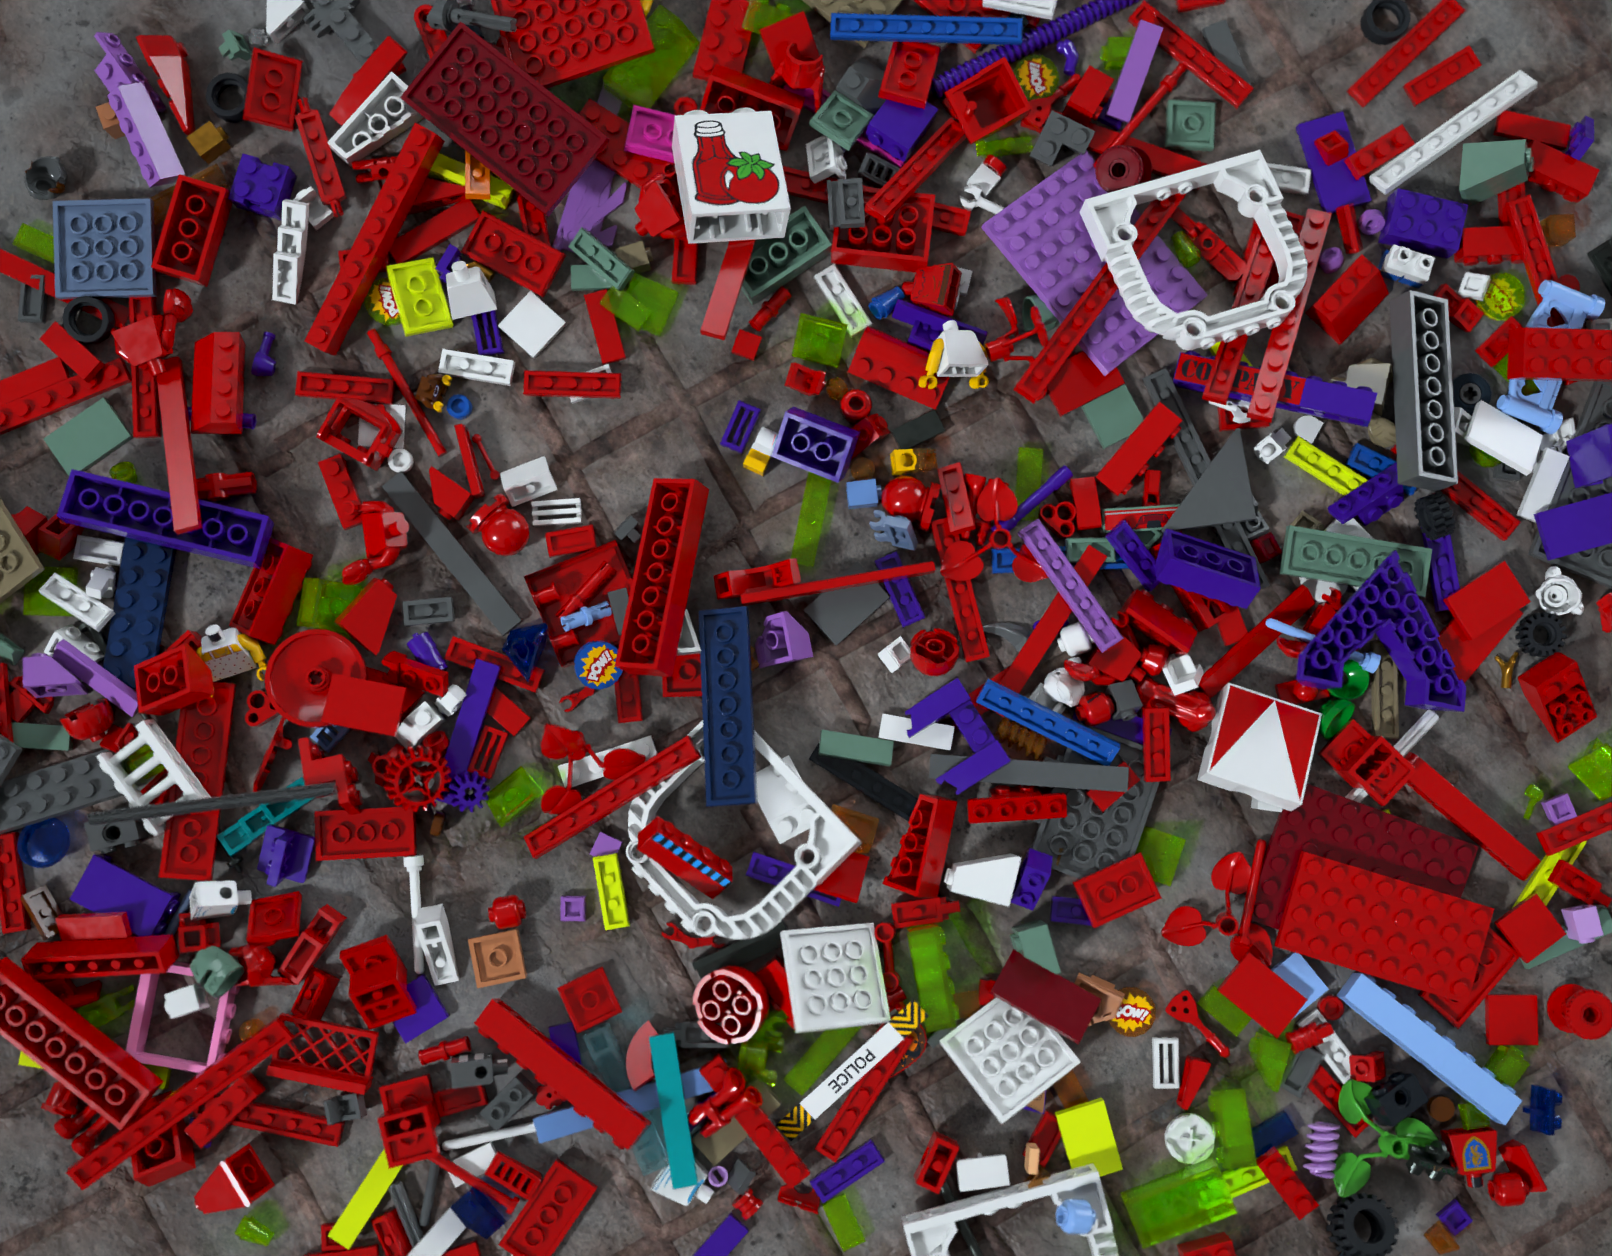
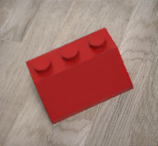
M1361 254L1311 305L1305 314L1341 345L1389 294L1380 270Z
M1137 589L1133 591L1119 610L1128 615V624L1158 645H1165L1171 654H1175L1176 657L1187 654L1198 632L1192 628L1194 624L1184 617L1179 619L1172 614L1174 610L1166 604L1161 603L1159 605L1152 600L1154 598L1153 595L1146 590L1141 589L1139 591Z
M189 644L180 645L134 665L139 713L164 716L215 695L211 669Z
M775 954L754 974L762 981L767 993L772 997L769 1000L778 1012L784 1011L788 1016L785 1020L795 1031L785 963Z

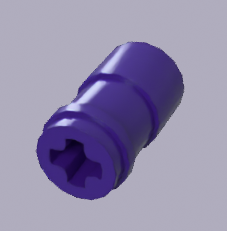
M424 632L420 635L418 633L412 635L413 639L407 643V646L415 659L420 663L446 671L448 669L447 662L443 660L430 634Z

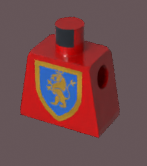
M1487 1125L1440 1130L1442 1140L1447 1150L1450 1151V1165L1457 1169L1458 1174L1466 1175L1468 1187H1483L1482 1173L1494 1172L1496 1170L1497 1131Z

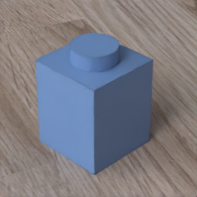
M876 479L846 482L848 509L875 507L878 505V500L882 498L881 485H876Z

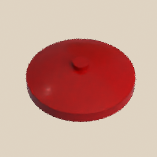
M324 629L301 631L284 640L271 655L265 672L267 696L275 710L294 724L308 728L331 726L330 724L322 723L321 719L332 674L367 680V669L364 659L359 650L348 639L336 632Z

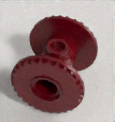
M1112 146L1100 155L1096 163V179L1101 188L1110 193L1150 181L1152 163L1147 153L1138 147ZM1125 165L1126 171H1125V174L1123 175V173H1122V168H1123V166Z

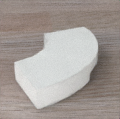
M1574 417L1563 420L1560 428L1554 434H1543L1533 466V472L1544 448H1550L1562 453L1567 447L1566 441L1574 438L1576 433Z

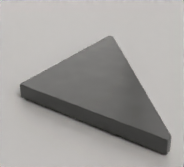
M1240 428L1235 429L1161 529L1162 533H1164L1166 528L1180 531L1253 521L1256 519Z

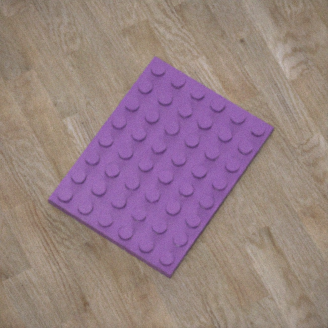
M1087 150L1084 155L1080 154L990 218L981 227L1060 323L1064 321L1106 264V261H1101L1080 215L1085 199L1108 193L1098 184L1093 166L1095 160ZM1134 209L1131 215L1130 223L1132 225L1141 216L1136 209ZM1157 235L1139 259L1141 268L1152 291L1163 305L1176 313L1189 311L1208 295ZM1117 289L1078 345L1101 373L1106 376L1159 334L1147 331L1141 323L1135 321L1133 315L1127 310L1119 289Z

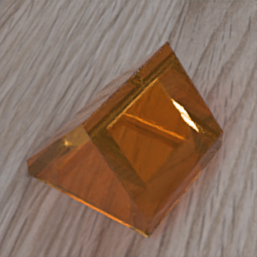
M1440 1220L1424 1233V1237L1439 1255L1457 1251L1460 1248Z

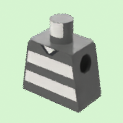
M492 1053L454 1055L451 1058L452 1089L492 1084L494 1075L508 1074L507 1059L492 1060ZM479 1066L486 1067V1070L484 1072H479L476 1068Z

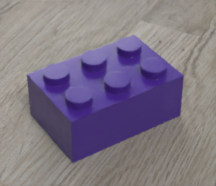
M1397 188L1387 199L1384 213L1385 225L1380 231L1378 243L1391 246L1395 244L1416 252L1448 259L1459 250L1468 204Z
M793 406L785 411L771 457L839 483L846 476L860 432Z

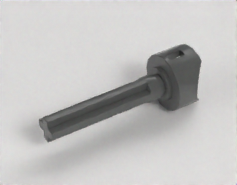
M436 0L427 15V21L431 28L450 32L460 22L466 25L507 32H515L517 29L516 18L460 9L456 0Z

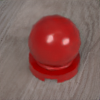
M912 476L896 477L890 480L882 491V508L888 516H903L911 522L917 520L919 523L918 528L928 531L934 509H931L930 505L935 506L941 485L931 482L929 488Z
M500 493L494 497L496 502L490 507L485 503L469 520L472 524L466 527L473 534L481 532L482 541L487 549L497 555L507 557L516 555L524 549L529 540V525L522 514L516 510L507 509L509 500Z

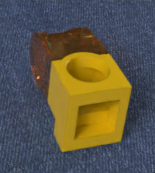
M935 448L898 449L890 453L892 475L938 469Z

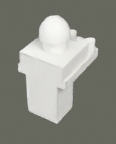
M1281 428L1276 433H1270L1254 447V452L1258 459L1269 464L1287 449L1285 445L1291 440V437Z
M111 566L104 569L96 567L94 571L92 570L91 580L86 586V595L98 599L113 597L116 590V572Z
M452 684L444 697L439 696L436 699L435 704L438 706L439 712L446 714L448 717L454 714L462 706L463 699L466 696L465 691L459 686Z

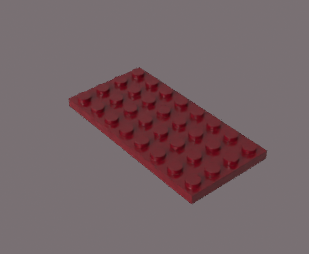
M462 22L457 25L400 97L406 104L548 217L610 141L607 136Z

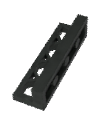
M782 919L773 929L765 934L750 939H737L724 945L722 948L715 949L694 959L692 962L693 968L698 971L700 978L703 979L709 973L724 966L740 967L782 947L780 932L788 929Z

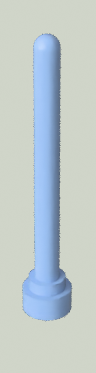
M1273 618L1266 620L1267 627L1310 643L1316 636ZM1354 651L1349 659L1358 662L1363 670L1374 673L1380 664L1381 656L1371 651L1368 653L1364 652L1363 654Z

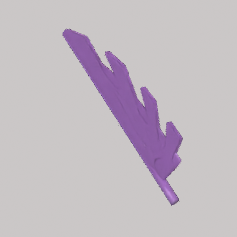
M608 69L597 103L618 116L625 97L616 71ZM594 160L570 189L552 247L559 251L564 249L574 252L568 246L580 228L583 227L605 246L611 248L617 232V226H612L601 231L604 218L623 205L627 184L623 183L609 198L612 179L616 173Z

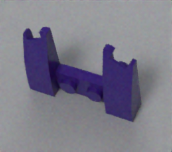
M958 678L905 711V716L911 715L912 729L907 730L909 738L945 716L950 715L974 752V755L935 779L939 785L946 781L956 787V795L961 794L1000 770L1011 761L983 721Z

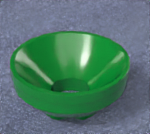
M1348 659L1344 662L1343 671L1347 674V682L1342 685V688L1327 690L1336 698L1352 700L1360 697L1368 688L1369 672L1363 670L1358 662Z
M1347 699L1330 700L1324 704L1318 711L1322 713L1318 732L1325 739L1334 737L1352 717L1355 704Z

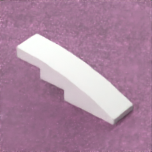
M289 199L282 201V225L278 227L277 251L274 253L272 300L295 305L298 303L306 254L309 203Z

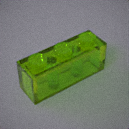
M1235 1087L1210 1090L1211 1096L1208 1097L1210 1112H1214L1215 1122H1212V1131L1214 1137H1218L1219 1148H1216L1218 1163H1222V1167L1225 1169L1257 1166L1245 1088Z

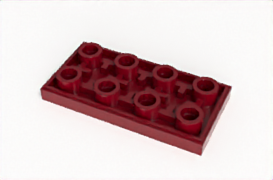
M1014 949L990 991V994L1077 1044L1080 1043L1102 1000L1062 976L1031 961Z

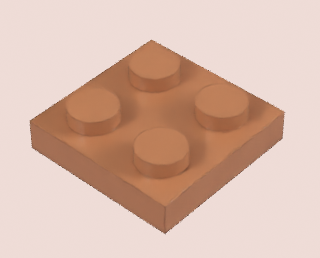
M518 928L468 939L477 988L527 978Z

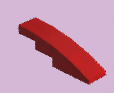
M388 36L356 73L329 115L343 126L390 72L396 73L408 52L391 36Z

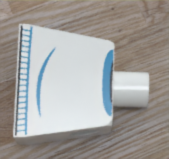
M236 881L195 882L189 896L191 921L233 915L238 905L251 904V890H237Z
M695 1157L698 1185L673 1189L669 1161L667 1160L651 1186V1190L684 1206H688L694 1196L706 1204L714 1193V1190L703 1183L707 1178L708 1171Z

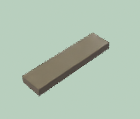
M1373 641L1370 642L1371 652L1380 655L1381 660L1377 670L1371 673L1372 736H1382L1384 739H1399L1398 667L1382 642Z

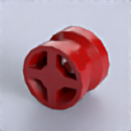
M751 1187L747 1188L744 1195L739 1194L732 1202V1206L742 1212L741 1216L744 1220L754 1215L763 1204L760 1198H756L753 1195Z

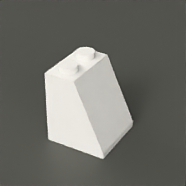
M1009 853L953 863L951 869L947 868L945 872L944 882L947 884L946 888L951 892L1009 906L1021 857Z

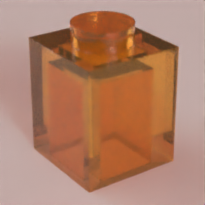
M1574 214L1549 215L1540 222L1547 246H1564L1576 238Z

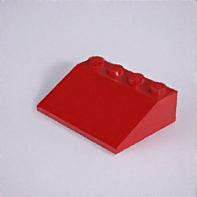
M863 187L865 227L843 229L841 227H834L831 263L916 273L918 268L927 267L936 195L914 192L883 223L865 212V204L880 189Z

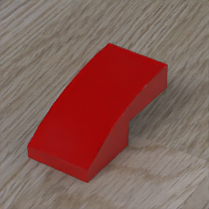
M1446 283L1441 284L1432 295L1448 299L1449 321L1466 332H1470L1484 314L1469 298L1462 299Z
M1095 477L1070 479V489L1076 509L1075 522L1077 530L1101 528V513Z

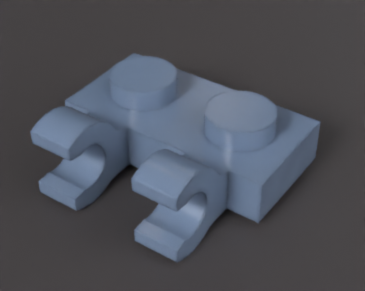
M874 510V516L881 520L879 522L870 521L869 525L875 531H884L883 533L874 532L875 539L880 542L888 541L892 543V546L915 551L918 541L911 521L903 516L893 517L887 515L886 517L883 511Z

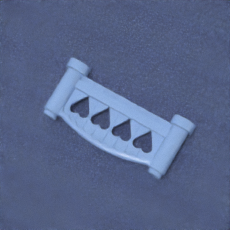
M1544 280L1538 288V293L1543 297L1542 302L1538 305L1525 327L1581 329L1585 318L1593 321L1601 315L1605 307V299L1595 294L1586 295L1552 280ZM1551 308L1557 309L1565 324L1554 327L1547 325V319L1551 316ZM1509 379L1508 395H1501L1499 397L1496 408L1505 414L1538 426L1540 431L1554 434L1560 428L1563 421V413L1552 409L1562 381L1533 380L1540 392L1525 396L1521 392L1522 387L1526 385L1525 380Z

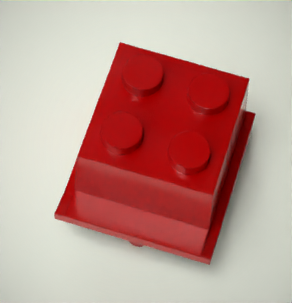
M1006 57L980 70L979 73L944 93L970 145L1016 124L1019 120L1027 117L1032 109Z

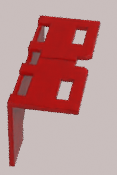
M788 1185L780 1187L777 1197L778 1202L793 1207L798 1206L800 1209L818 1214L821 1199L814 1188L812 1192L802 1194L797 1192L794 1187L790 1189Z

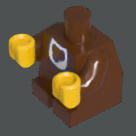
M438 373L429 374L427 377L422 376L415 399L429 409L442 412V407L444 406V397L442 396L446 395L452 378L449 375Z

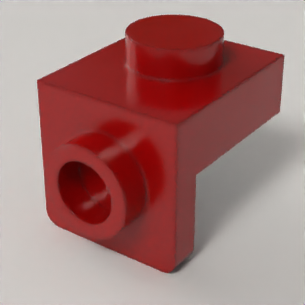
M794 362L791 363L784 386L808 396L819 395L825 386L824 378L826 372L822 370L815 371Z

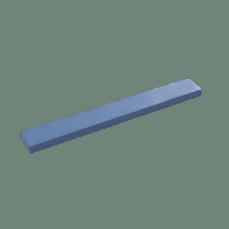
M701 1067L681 1073L685 1099L714 1091L699 1072ZM656 1081L645 1084L636 1092L633 1088L616 1092V1094L640 1113L660 1107ZM574 1105L533 1118L539 1144L593 1128L592 1124L594 1122L587 1116L584 1118L578 1115L573 1110Z

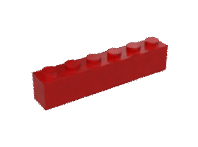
M173 934L137 936L123 939L37 942L20 960L25 972L35 980L166 973L180 955Z

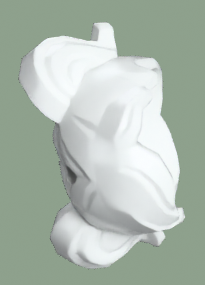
M1550 566L1545 573V581L1536 590V597L1539 599L1541 608L1545 612L1556 616L1569 612L1581 615L1584 612V605L1581 602V590L1573 579L1562 575L1560 568Z
M1080 657L1068 659L1076 663H1082ZM1062 667L1048 673L1044 680L1043 690L1053 702H1063L1072 707L1078 705L1084 695L1085 687L1083 681L1074 679Z

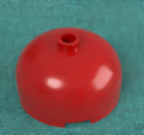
M724 966L701 979L694 991L693 1005H695L699 1018L697 1022L701 1029L713 1040L728 1045L730 1043L745 1042L762 1028L769 1012V997L764 984L753 972L739 966ZM722 1022V1027L717 1025L716 1023Z

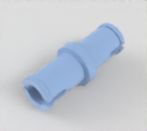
M604 601L589 608L585 606L580 608L578 612L562 616L561 624L562 626L566 624L563 629L567 632L582 625H592L593 621L611 616V608H606V606H609V603Z

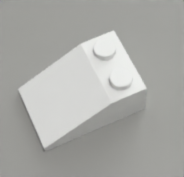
M788 755L782 758L783 761L800 777L790 756ZM768 766L756 772L757 801L778 842L781 844L809 829L810 818L817 811L799 792L794 795L785 786L788 781L782 775L777 777Z

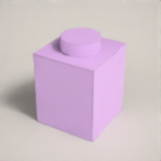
M1582 904L1561 909L1569 939L1578 940L1579 943H1590L1595 941L1594 937L1603 936L1596 906Z

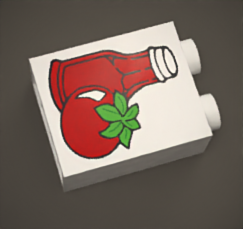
M739 108L732 113L708 114L702 110H692L684 115L675 116L672 151L688 244L785 238L791 208L772 111L756 112L751 108Z

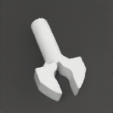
M976 185L964 188L966 192L973 194L975 199L967 200L960 196L963 207L969 211L979 206L997 214L1004 209L1002 206L983 198L981 195L982 188Z
M1228 400L1227 404L1223 405L1208 401L1212 405L1231 411L1234 416V422L1245 423L1251 420V418L1247 417V413L1241 411L1246 410L1248 412L1250 402L1243 400L1232 402Z

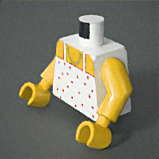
M955 320L945 322L942 325L944 331L932 344L925 369L927 375L920 377L919 386L925 388L927 380H929L928 389L935 388L937 386V379L934 374L937 373L938 377H971L969 385L972 389L986 387L989 383L988 378L984 375L986 367L989 365L986 349L978 341L973 331L959 330Z
M211 625L206 629L205 633L207 636L201 639L202 646L197 649L196 653L211 669L213 682L258 668L257 664L259 666L256 674L257 678L264 681L265 675L262 670H266L267 667L264 661L266 657L256 639L246 634H241L237 628L233 627L222 631L218 625Z

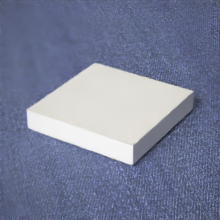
M530 291L503 319L498 327L535 359L567 324Z

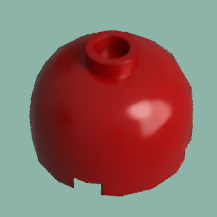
M934 628V631L926 632V629L919 631L911 640V661L922 674L937 677L945 675L954 668L959 657V646L957 645L956 637L940 628Z
M105 697L97 699L99 703L96 705L89 702L65 714V717H61L59 720L67 733L78 740L91 739L92 742L98 741L106 736L105 731L114 722V711L109 700Z

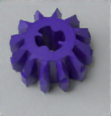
M467 770L463 771V778L456 774L454 778L457 783L450 782L448 784L452 791H449L447 796L453 799L451 802L453 807L459 805L461 812H464L468 806L469 811L473 813L475 810L474 805L477 804L481 809L483 808L481 800H489L486 792L490 790V786L485 784L487 780L484 776L478 778L479 774L477 771H474L471 777H469ZM469 787L473 793L468 795L464 790Z

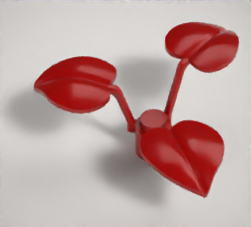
M1003 297L995 300L1005 313L1011 325V330L1003 336L996 338V340L985 343L990 362L1003 358L1004 362L1009 360H1027L1031 365L1035 360L1033 356H1010V353L1014 352L1013 343L1035 333L1038 334L1043 347L1048 345L1047 331L1042 322L1038 307L1033 306L1031 308V319L1035 328L1019 335L1017 318L1010 299ZM1012 334L1015 335V338H1012V339L1008 338V337L1011 336ZM1047 387L1042 392L1037 401L1045 397L1047 393Z
M995 478L989 482L977 500L979 517L983 521L994 520L996 530L989 537L990 543L976 552L974 546L967 541L952 543L944 553L940 569L941 575L954 581H967L977 577L984 567L983 561L978 555L991 547L1000 550L1006 546L1017 556L1012 562V569L1018 579L1024 582H1037L1049 578L1025 543L1022 544L1020 552H1018L1011 543L1009 531L1002 528L999 524V520H1010L1018 509L1015 494L1000 478Z
M546 724L541 740V752L544 756L551 759H562L568 755V782L566 788L560 785L549 788L542 796L541 809L544 813L561 814L581 802L580 792L570 790L572 788L573 760L583 759L587 752L599 767L604 768V777L611 780L618 779L644 763L645 755L629 749H615L606 754L604 762H602L593 752L591 745H586L582 732Z
M1233 852L1221 858L1215 864L1211 873L1213 886L1218 890H1225L1226 912L1218 914L1215 922L1202 921V916L1196 908L1180 906L1171 912L1161 930V934L1165 939L1182 946L1198 945L1206 938V931L1203 927L1205 925L1218 928L1226 936L1238 934V922L1233 914H1231L1230 891L1239 895L1245 893L1248 888L1251 867L1242 852ZM1255 923L1250 925L1248 939L1251 940L1250 947L1233 944V938L1231 939L1230 950L1236 960L1240 961L1244 954L1249 952L1265 966L1271 965L1273 956L1271 940L1265 929Z

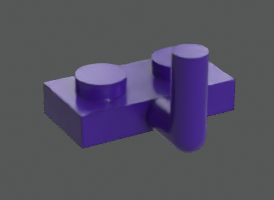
M1585 116L1580 123H1575L1569 134L1571 136L1570 147L1565 154L1577 160L1582 158L1594 142V119Z

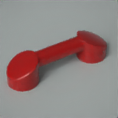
M882 922L875 928V937L883 943L885 965L883 979L886 992H893L900 984V975L894 968L892 939L896 935V929L891 923Z

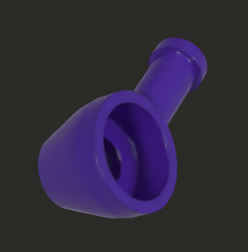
M263 333L260 349L256 353L252 364V375L273 376L277 361L268 356L272 342L276 337L273 333Z

